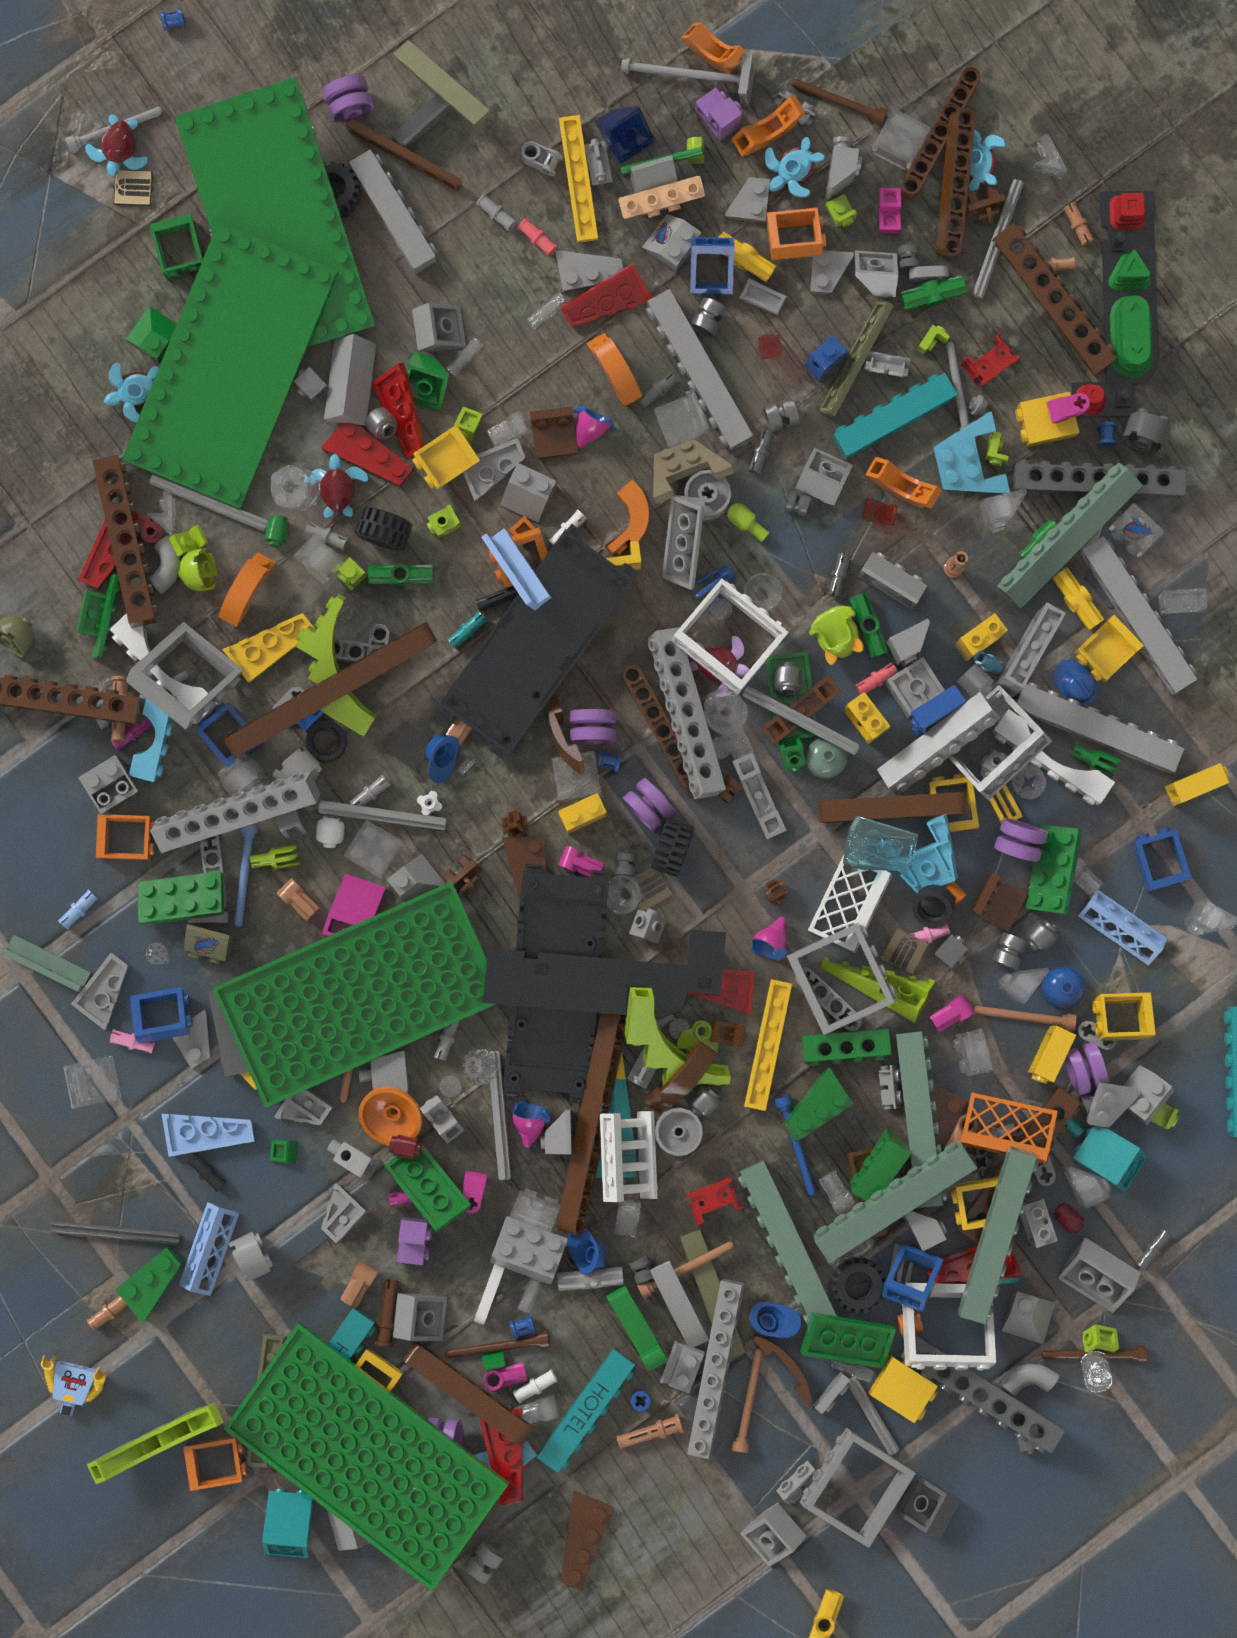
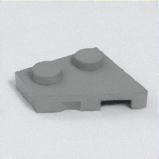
M749 177L726 211L725 218L765 223L770 179Z
M822 250V255L812 256L810 294L831 295L852 260L854 253Z
M206 1010L192 1018L193 1026L189 1027L190 1035L173 1037L191 1069L211 1058L207 1023L208 1014Z
M1099 1082L1086 1121L1089 1125L1109 1128L1139 1097L1140 1091L1138 1088Z
M307 1089L287 1098L274 1117L276 1119H289L295 1122H309L310 1124L321 1125L334 1106L310 1089Z
M335 1183L321 1229L338 1244L368 1211L342 1186Z

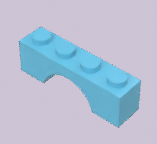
M146 698L143 714L150 719L154 726L155 739L148 750L137 752L133 755L129 776L155 782L159 777H162L164 772L162 760L163 756H167L169 744H166L167 738L171 736L174 724L171 723V717Z

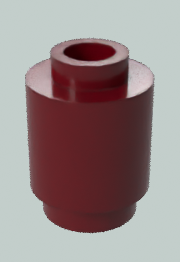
M153 521L145 523L140 531L143 540L151 546H155L159 540L165 537L164 530L158 523ZM155 530V533L150 536V532Z
M399 1134L398 1136H392L389 1153L413 1160L416 1159V1156L421 1155L422 1143H419V1138Z
M1066 1202L1061 1203L1052 1213L1055 1216L1054 1219L1068 1234L1072 1232L1077 1234L1084 1227L1082 1222L1085 1219L1070 1204L1067 1205Z

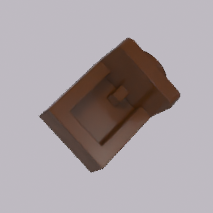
M713 1021L710 1042L743 1047L746 1039L745 1025Z

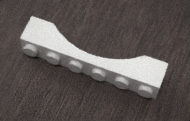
M127 614L110 629L114 633L112 636L114 641L119 646L124 644L129 649L126 653L134 661L143 659L150 652L147 630L143 626L131 628ZM158 664L147 673L149 676L153 674L158 679L156 683L163 689H168L173 696H177L176 699L189 710L208 694L203 688L192 687L172 679L162 671ZM215 702V707L209 713L205 712L202 719L206 716L209 717L219 704Z
M1009 709L1005 711L992 730V733L995 735L994 738L1002 744L1008 743L1013 747L1012 751L1018 748L1031 735L1027 723ZM1043 751L1030 761L1036 768L1040 769L1042 767L1047 770V775L1056 781L1060 779L1066 783L1065 787L1071 792L1076 793L1077 791L1082 794V799L1090 805H1094V803L1096 805L1101 804L1115 783L1098 770L1084 771L1063 766L1052 760Z

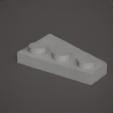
M555 250L563 293L592 288L623 269L620 258Z
M518 438L477 454L480 461L463 472L474 501L479 500L513 471L517 463L521 464L526 460Z
M110 953L71 1005L107 1031L129 965L115 954Z

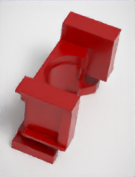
M1002 332L995 336L992 341L996 345L993 349L975 362L968 356L960 365L966 370L973 382L978 378L982 380L978 385L980 388H983L1000 372L1009 368L1020 359L1018 354L1016 356L1012 355L1014 349L1010 350L1000 337Z
M731 1177L686 1193L687 1198L692 1197L694 1201L688 1205L692 1209L696 1225L704 1223L702 1214L733 1203L735 1210L744 1208L739 1202L735 1191L736 1187H729L728 1183L732 1182ZM723 1192H727L726 1197H723ZM703 1201L704 1205L700 1206L699 1202Z

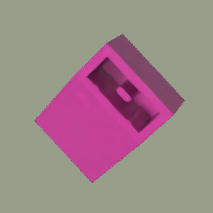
M345 874L328 914L322 934L326 936L333 935L377 915L386 887Z

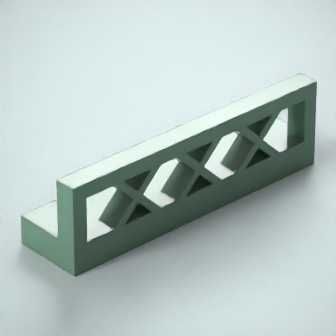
M13 935L8 947L3 948L0 953L77 992L82 991L92 972L17 935Z

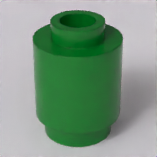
M271 515L264 538L269 546L280 548L281 545L286 543L289 528L287 517Z

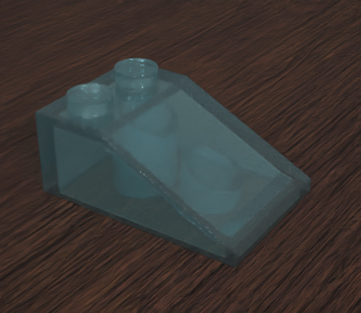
M856 816L848 830L843 864L862 870L911 871L918 834Z

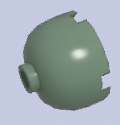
M823 738L814 740L806 751L805 763L807 769L812 775L821 779L829 780L837 777L844 771L848 762L847 751Z

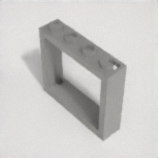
M1046 603L1034 615L994 688L1000 685L1012 698L1024 689L1063 620L1065 612Z
M183 622L130 669L126 682L184 729H188L193 723L198 724L205 712L209 713L215 707L217 700L222 701L229 693L228 690L230 688H236L237 684L241 681L240 676L243 669ZM181 642L185 643L226 676L191 710L146 675Z
M1000 685L986 696L991 705L997 710L1007 702L1035 732L981 782L956 754L948 757L988 800L1052 742L1048 735Z
M859 922L787 955L823 1035L895 1003L894 997L897 996L892 984H887L885 977L888 976L883 964L878 965L875 959L878 957V953L874 945L869 946L866 939L869 937L865 926H860ZM855 932L886 999L830 1024L799 957Z
M846 1428L841 1436L837 1437L833 1450L826 1454L824 1458L825 1463L821 1469L814 1473L813 1482L809 1488L803 1491L804 1495L800 1503L805 1509L869 1548L916 1473L904 1463ZM853 1442L899 1470L860 1533L814 1505Z

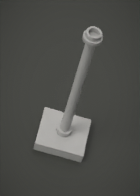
M745 52L742 72L735 75L631 62V58L622 60L621 72L629 74L630 71L736 83L739 86L738 95L741 108H749L755 75V62L753 53Z

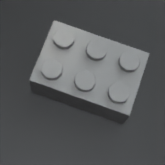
M506 1216L490 1263L551 1285L568 1239Z

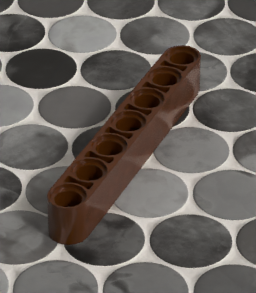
M967 67L961 73L903 180L901 196L904 199L913 200L921 191L947 142L949 118L946 117L945 113H953L966 108L980 80V72L977 68ZM971 76L974 78L975 81L971 83L967 82L965 80V77ZM961 94L965 100H957L955 95ZM941 130L945 133V136L939 137L935 131ZM931 148L935 151V154L928 155L925 149ZM921 166L926 172L918 173L915 168ZM911 184L916 190L910 192L905 186Z
M969 108L953 112L948 122L936 251L943 258L956 256L962 250L975 125L974 112ZM960 115L963 116L964 123L960 121ZM958 136L962 140L961 145L958 143ZM956 157H957V158L959 159V161H960L959 167L957 166L956 161H955V160H956ZM954 179L958 183L957 188L953 184ZM952 200L955 202V209L951 206ZM950 221L953 224V230L949 228ZM947 243L951 245L950 252L947 249Z
M635 665L628 666L623 673L624 683L685 794L689 798L694 799L693 794L688 790V775H681L678 772V767L683 764L681 752L677 756H671L668 753V748L670 746H677L678 742L671 723L641 669ZM635 671L638 673L639 678L636 681H630L627 679V673ZM639 690H646L649 693V697L646 700H640L637 697V692ZM651 708L659 711V716L655 719H651L647 715L648 710ZM660 727H666L670 734L662 738L658 735L657 731Z
M966 792L823 800L818 801L819 823L938 817L943 814L947 816L967 815Z
M414 1341L403 1357L407 1364L516 1445L522 1447L534 1430L531 1424L420 1342Z

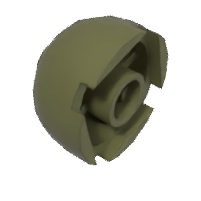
M11 615L0 619V644L3 645L5 643L10 647L8 651L16 657L22 658L33 647L35 639L34 632L31 629V622L25 617L21 619Z

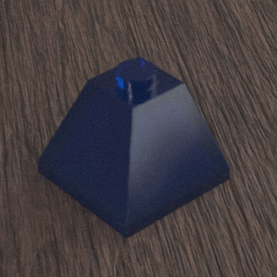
M639 106L613 109L595 120L604 141L620 164L656 141Z

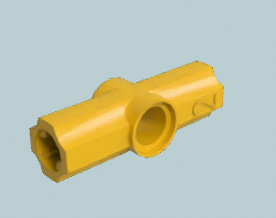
M724 231L719 236V238H733ZM734 239V265L743 271L748 270L764 282H767L776 269V265L760 256L758 251L747 243L742 244Z
M1068 567L1052 578L1064 595L1066 605L1073 613L1076 612L1088 631L1104 620L1092 603V597L1083 585L1080 586Z
M826 1589L818 1613L814 1617V1624L809 1638H830L835 1628L834 1624L844 1595L834 1590ZM823 1619L830 1621V1625L825 1629L818 1627L819 1622Z

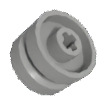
M704 470L691 476L686 483L684 496L704 498L703 521H714L723 516L728 509L731 488L725 477L716 480L711 470ZM704 494H709V495L711 496V498L708 499L707 496H703V495H704Z
M681 1107L670 1108L657 1119L655 1138L659 1146L668 1154L675 1156L687 1155L694 1151L701 1142L703 1135L702 1124L698 1117L690 1110ZM678 1127L683 1130V1133L680 1134V1136H677L674 1133L675 1129Z

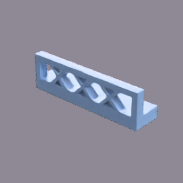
M502 529L493 537L487 533L481 537L527 606L536 610L552 598L506 529Z
M1098 889L1092 894L1089 902L1078 915V917L1148 966L1163 950L1168 939ZM1092 908L1098 912L1099 918H1092L1086 913ZM1112 922L1116 925L1117 930H1109L1106 928L1105 923ZM1123 935L1132 936L1135 943L1126 942L1123 939ZM1141 947H1147L1153 951L1150 957L1141 952Z
M207 1202L179 1286L191 1292L211 1296L239 1216L238 1212ZM224 1214L231 1215L229 1223L223 1227L221 1222ZM221 1235L223 1238L222 1243L215 1247V1239ZM214 1256L216 1259L215 1263L208 1268V1259ZM207 1276L208 1283L206 1289L199 1288L201 1280Z

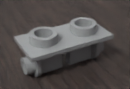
M788 90L785 93L779 92L782 98H777L773 105L777 109L790 96L795 94ZM807 102L800 103L806 114L797 122L804 127L806 125L810 127L813 122L811 116H817L818 113L814 111L815 107Z
M592 139L591 144L584 145L592 186L611 183L613 180L605 141L599 142V139Z
M870 351L867 355L864 370L870 373L873 371L906 378L910 358Z
M643 1048L627 1079L646 1089L656 1069L646 1067Z
M898 1064L890 1065V1070L889 1065L880 1066V1086L888 1085V1089L881 1090V1100L884 1109H893V1106L894 1109L902 1108L904 1097L903 1091L900 1089L901 1072L898 1069Z
M807 1460L776 1491L788 1505L791 1503L795 1504L804 1494L800 1487L804 1485L806 1488H809L813 1482V1475L817 1470Z

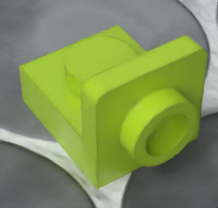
M845 194L827 202L825 205L836 227L841 225L846 227L854 222L857 212L855 209H852Z
M932 325L916 351L924 355L926 350L931 352L937 342L934 338L946 344L950 338L947 330L941 326L936 327Z
M463 407L454 426L457 425L469 445H471L483 414Z
M996 431L990 435L984 460H988L992 465L1002 466V464L1008 462L1009 456L997 453L1001 452L1004 440L1000 439L1002 433Z
M199 525L194 526L189 531L173 534L169 538L178 557L184 556L189 551L201 549L208 543Z
M1164 1104L1151 1122L1165 1129H1170L1171 1126L1174 1127L1179 1119V1115H1177L1179 1110Z
M1095 1324L1083 1332L1085 1352L1090 1353L1095 1349L1110 1352L1117 1351L1119 1349L1117 1329Z

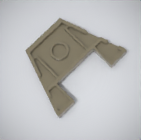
M695 439L684 441L669 449H664L654 454L653 496L655 503L657 504L674 497L669 485L671 482L710 468L717 480L734 473L732 465Z

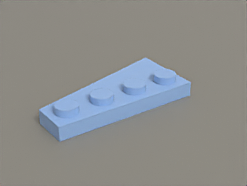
M162 1114L169 1157L255 1141L252 1120Z

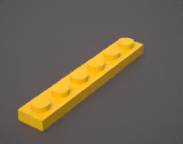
M580 115L559 118L577 243L598 240Z
M770 980L744 1103L745 1107L766 1111L792 987L791 983Z

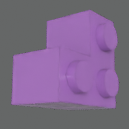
M715 87L695 102V110L719 141H722L740 128L741 112L743 110L737 101L733 102L730 97L727 98L723 91L719 92Z
M408 1217L401 1219L397 1262L423 1265L424 1260H429L430 1248L426 1247L427 1240L430 1241L432 1238L433 1229L426 1220Z

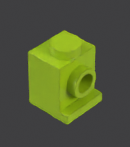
M451 505L428 516L429 523H427L431 534L436 533L438 538L461 527ZM441 518L446 519V523L443 525L438 523V520Z
M350 557L338 568L339 574L337 577L351 591L367 577L366 573Z

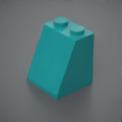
M1091 1125L1086 1131V1138L1083 1143L1078 1144L1075 1148L1073 1159L1125 1193L1148 1156L1139 1147L1108 1128Z
M285 1489L269 1491L262 1540L265 1555L309 1558L314 1499L303 1490H298L296 1493H289Z

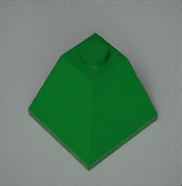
M149 306L125 340L161 364L177 324Z
M414 351L406 369L414 404L441 412L449 374L434 357Z

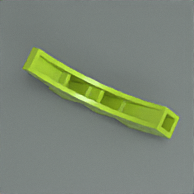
M338 594L336 598L331 596L325 606L328 609L326 615H320L314 625L317 629L309 625L306 630L302 628L296 638L299 641L296 647L318 660V662L314 660L308 669V672L311 673L308 679L316 684L340 671L335 651V628L339 612L346 599L341 594ZM352 692L320 709L323 713L363 737L376 717V714L364 706Z
M630 987L625 1025L627 1044L634 1046L645 1045L643 1055L645 1065L653 1069L663 1068L662 1081L664 1085L687 1061V1054L675 1047L661 1031L654 1015L652 988ZM711 1064L696 1085H730L731 1076L728 1066Z
M215 1402L202 1408L199 1407L191 1410L175 1420L161 1425L88 1463L89 1471L96 1484L104 1482L178 1443L224 1423L222 1413Z

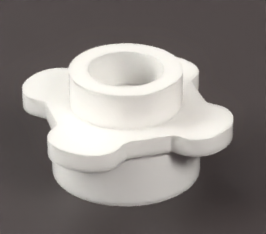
M430 791L428 795H420L417 798V802L421 804L423 815L428 816L430 812L440 811L442 808L441 803L437 800V793L435 791Z

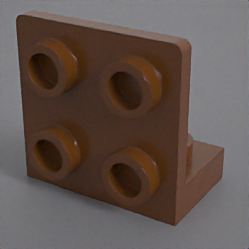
M572 406L530 412L537 459L578 453Z
M991 873L970 912L1005 931H1009L1027 897V893L1001 880L1000 876Z

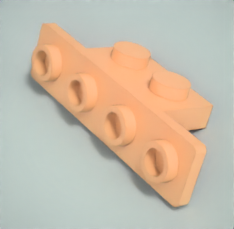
M700 176L620 197L618 201L624 219L641 214L642 216L648 214V218L660 215L661 210L668 209L669 212L681 209L680 205L705 196Z

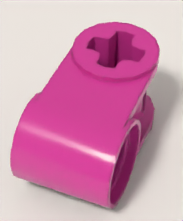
M1077 393L1046 402L1052 424L1084 414L1090 405L1088 396L1083 393ZM1077 400L1079 403H1083L1081 409L1079 406L1074 405Z
M466 1171L463 1195L468 1201L470 1197H473L474 1202H477V1206H474L472 1210L468 1209L467 1213H475L480 1209L483 1193L485 1192L487 1174Z

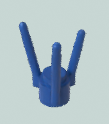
M725 565L696 580L695 586L712 577L715 579L697 593L695 597L699 598L721 579L732 584V581L736 579L735 573L729 566ZM719 594L707 610L708 613H711L723 598L722 594Z

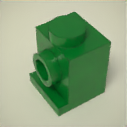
M799 735L784 738L778 742L781 761L785 770L789 769V771L795 772L800 770L801 766L806 765L803 745Z

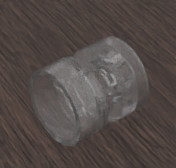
M1099 1351L1085 1354L1081 1359V1369L1086 1388L1098 1393L1106 1391L1110 1388L1113 1381L1108 1357Z

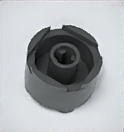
M1139 408L1138 412L1130 415L1122 441L1126 440L1128 442L1127 447L1143 454L1156 451L1155 455L1161 454L1171 429V420L1166 416H1157L1151 414L1147 409Z

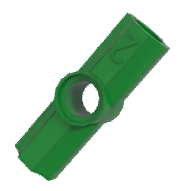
M961 275L943 281L932 280L922 284L921 287L900 292L902 307L906 311L925 305L928 307L935 306L947 299L965 295L967 292L965 281Z
M396 564L368 566V584L398 586L406 584H433V565ZM399 570H404L407 573L406 577L402 580L395 578V574Z
M867 592L850 598V604L856 613L858 629L862 634L870 659L888 654L889 652L879 627V621L874 614ZM871 621L874 624V630L867 631L863 627V623Z

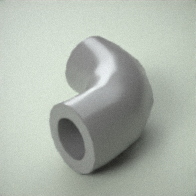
M171 535L162 538L154 546L160 557V565L149 579L160 594L166 592L177 580L181 556H177L169 540Z
M1024 1364L1013 1368L1001 1379L999 1384L1014 1396H1017L1024 1387L1029 1385L1038 1386L1045 1392H1048L1056 1384L1059 1374L1041 1364Z

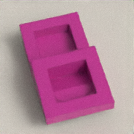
M879 188V234H900L901 188Z

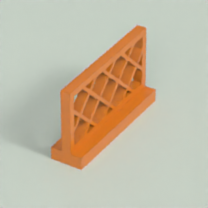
M971 1093L960 1141L966 1147L1006 1155L1008 1146L1033 1152L1039 1163L1047 1164L1058 1111ZM975 1099L985 1101L989 1108L978 1114L974 1109ZM1000 1104L1006 1105L1010 1113L999 1119L993 1109ZM1021 1109L1028 1110L1032 1116L1023 1123H1020L1015 1115ZM991 1110L997 1121L986 1127L980 1117ZM1042 1114L1052 1115L1051 1123L1044 1128L1036 1119ZM1012 1115L1018 1126L1008 1132L1002 1121ZM978 1119L984 1129L978 1133L969 1132L970 1123ZM1034 1120L1040 1130L1029 1136L1023 1126ZM997 1124H1000L1005 1131V1134L999 1138L993 1137L989 1132V1129ZM1021 1128L1027 1139L1020 1143L1014 1142L1010 1134ZM1043 1133L1047 1139L1046 1147H1037L1032 1139Z

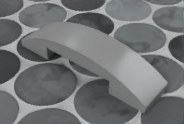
M753 753L732 761L766 839L786 831Z

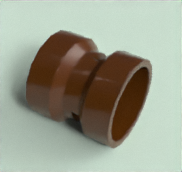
M727 774L723 779L726 790L718 794V796L727 804H730L734 800V795L740 793L743 787Z

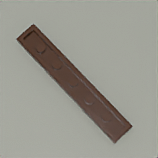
M351 118L347 123L351 134L455 191H459L462 187L461 178Z

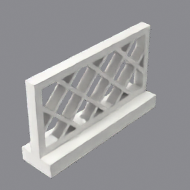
M844 853L808 931L825 938L829 936L827 933L832 932L834 934L835 930L843 927L847 928L849 925L858 922L860 926L864 925L867 930L891 880V873ZM846 861L854 862L858 871L846 875L843 868ZM868 870L876 872L875 880L865 884L862 873ZM859 874L863 885L851 889L847 878ZM845 879L849 890L836 894L834 888L836 882ZM864 888L867 894L866 899L856 903L852 892ZM833 890L834 896L829 897ZM850 893L854 904L842 908L838 897ZM836 898L840 910L827 913L825 908L827 901ZM855 907L858 916L856 920L847 923L843 911ZM841 913L845 924L833 928L829 916ZM827 918L830 926L829 930L821 932L814 929L818 920ZM855 932L848 935L845 943L840 940L833 942L856 953L860 945Z

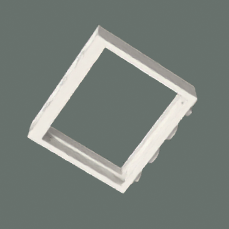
M721 579L674 634L671 641L738 695L789 632L786 631L781 622H775L770 618L769 613L765 609L755 606L749 596L739 593L733 583L729 584ZM719 593L776 638L742 680L686 635L687 631Z
M905 1283L904 1285L924 1292L927 1283ZM936 1283L930 1297L962 1298L966 1284ZM902 1304L905 1366H912V1368L917 1369L933 1366L935 1370H944L947 1367H955V1370H967L968 1367H976L977 1370L982 1371L983 1369H990L996 1363L993 1313L991 1318H987L984 1324L986 1356L917 1355L914 1309Z

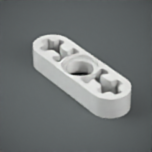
M494 1264L474 1322L484 1325L505 1267Z

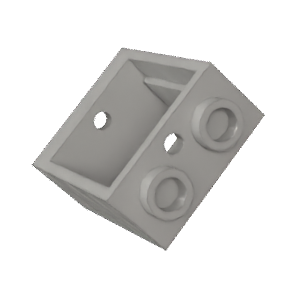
M1034 1196L1023 1200V1202H1026L1023 1214L1019 1215L1028 1243L1038 1248L1057 1242L1058 1240L1044 1199Z

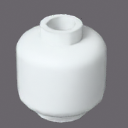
M323 816V819L317 822V841L323 843V847L335 848L336 844H340L344 840V822L338 816Z

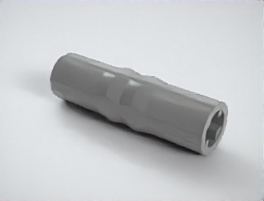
M622 1267L595 1269L590 1274H583L580 1271L558 1272V1291L623 1285Z

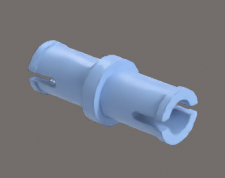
M88 889L76 903L73 902L70 905L71 908L58 921L69 930L81 916L84 917L86 915L84 912L98 898Z

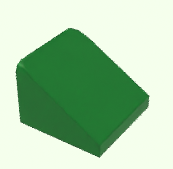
M271 1140L270 1161L283 1163L297 1162L298 1141Z
M503 1350L482 1353L484 1371L506 1366Z

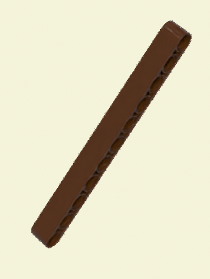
M425 622L232 732L223 740L233 757H238L432 646L438 640L428 623Z
M600 1014L557 1220L559 1231L581 1235L586 1226L601 1154L600 1114L609 1113L625 1038L627 1015Z

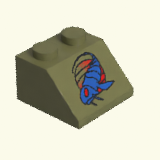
M187 924L184 951H188V956L201 959L203 955L210 957L209 962L222 965V961H229L235 937Z

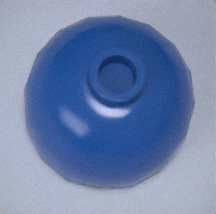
M1066 966L1056 967L1050 970L1044 977L1041 985L1042 995L1045 1001L1053 1007L1070 1009L1078 1005L1083 999L1085 982L1081 974L1075 969Z

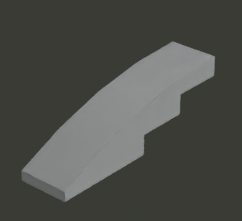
M670 1260L651 1269L650 1272L687 1345L694 1348L709 1341L708 1335Z

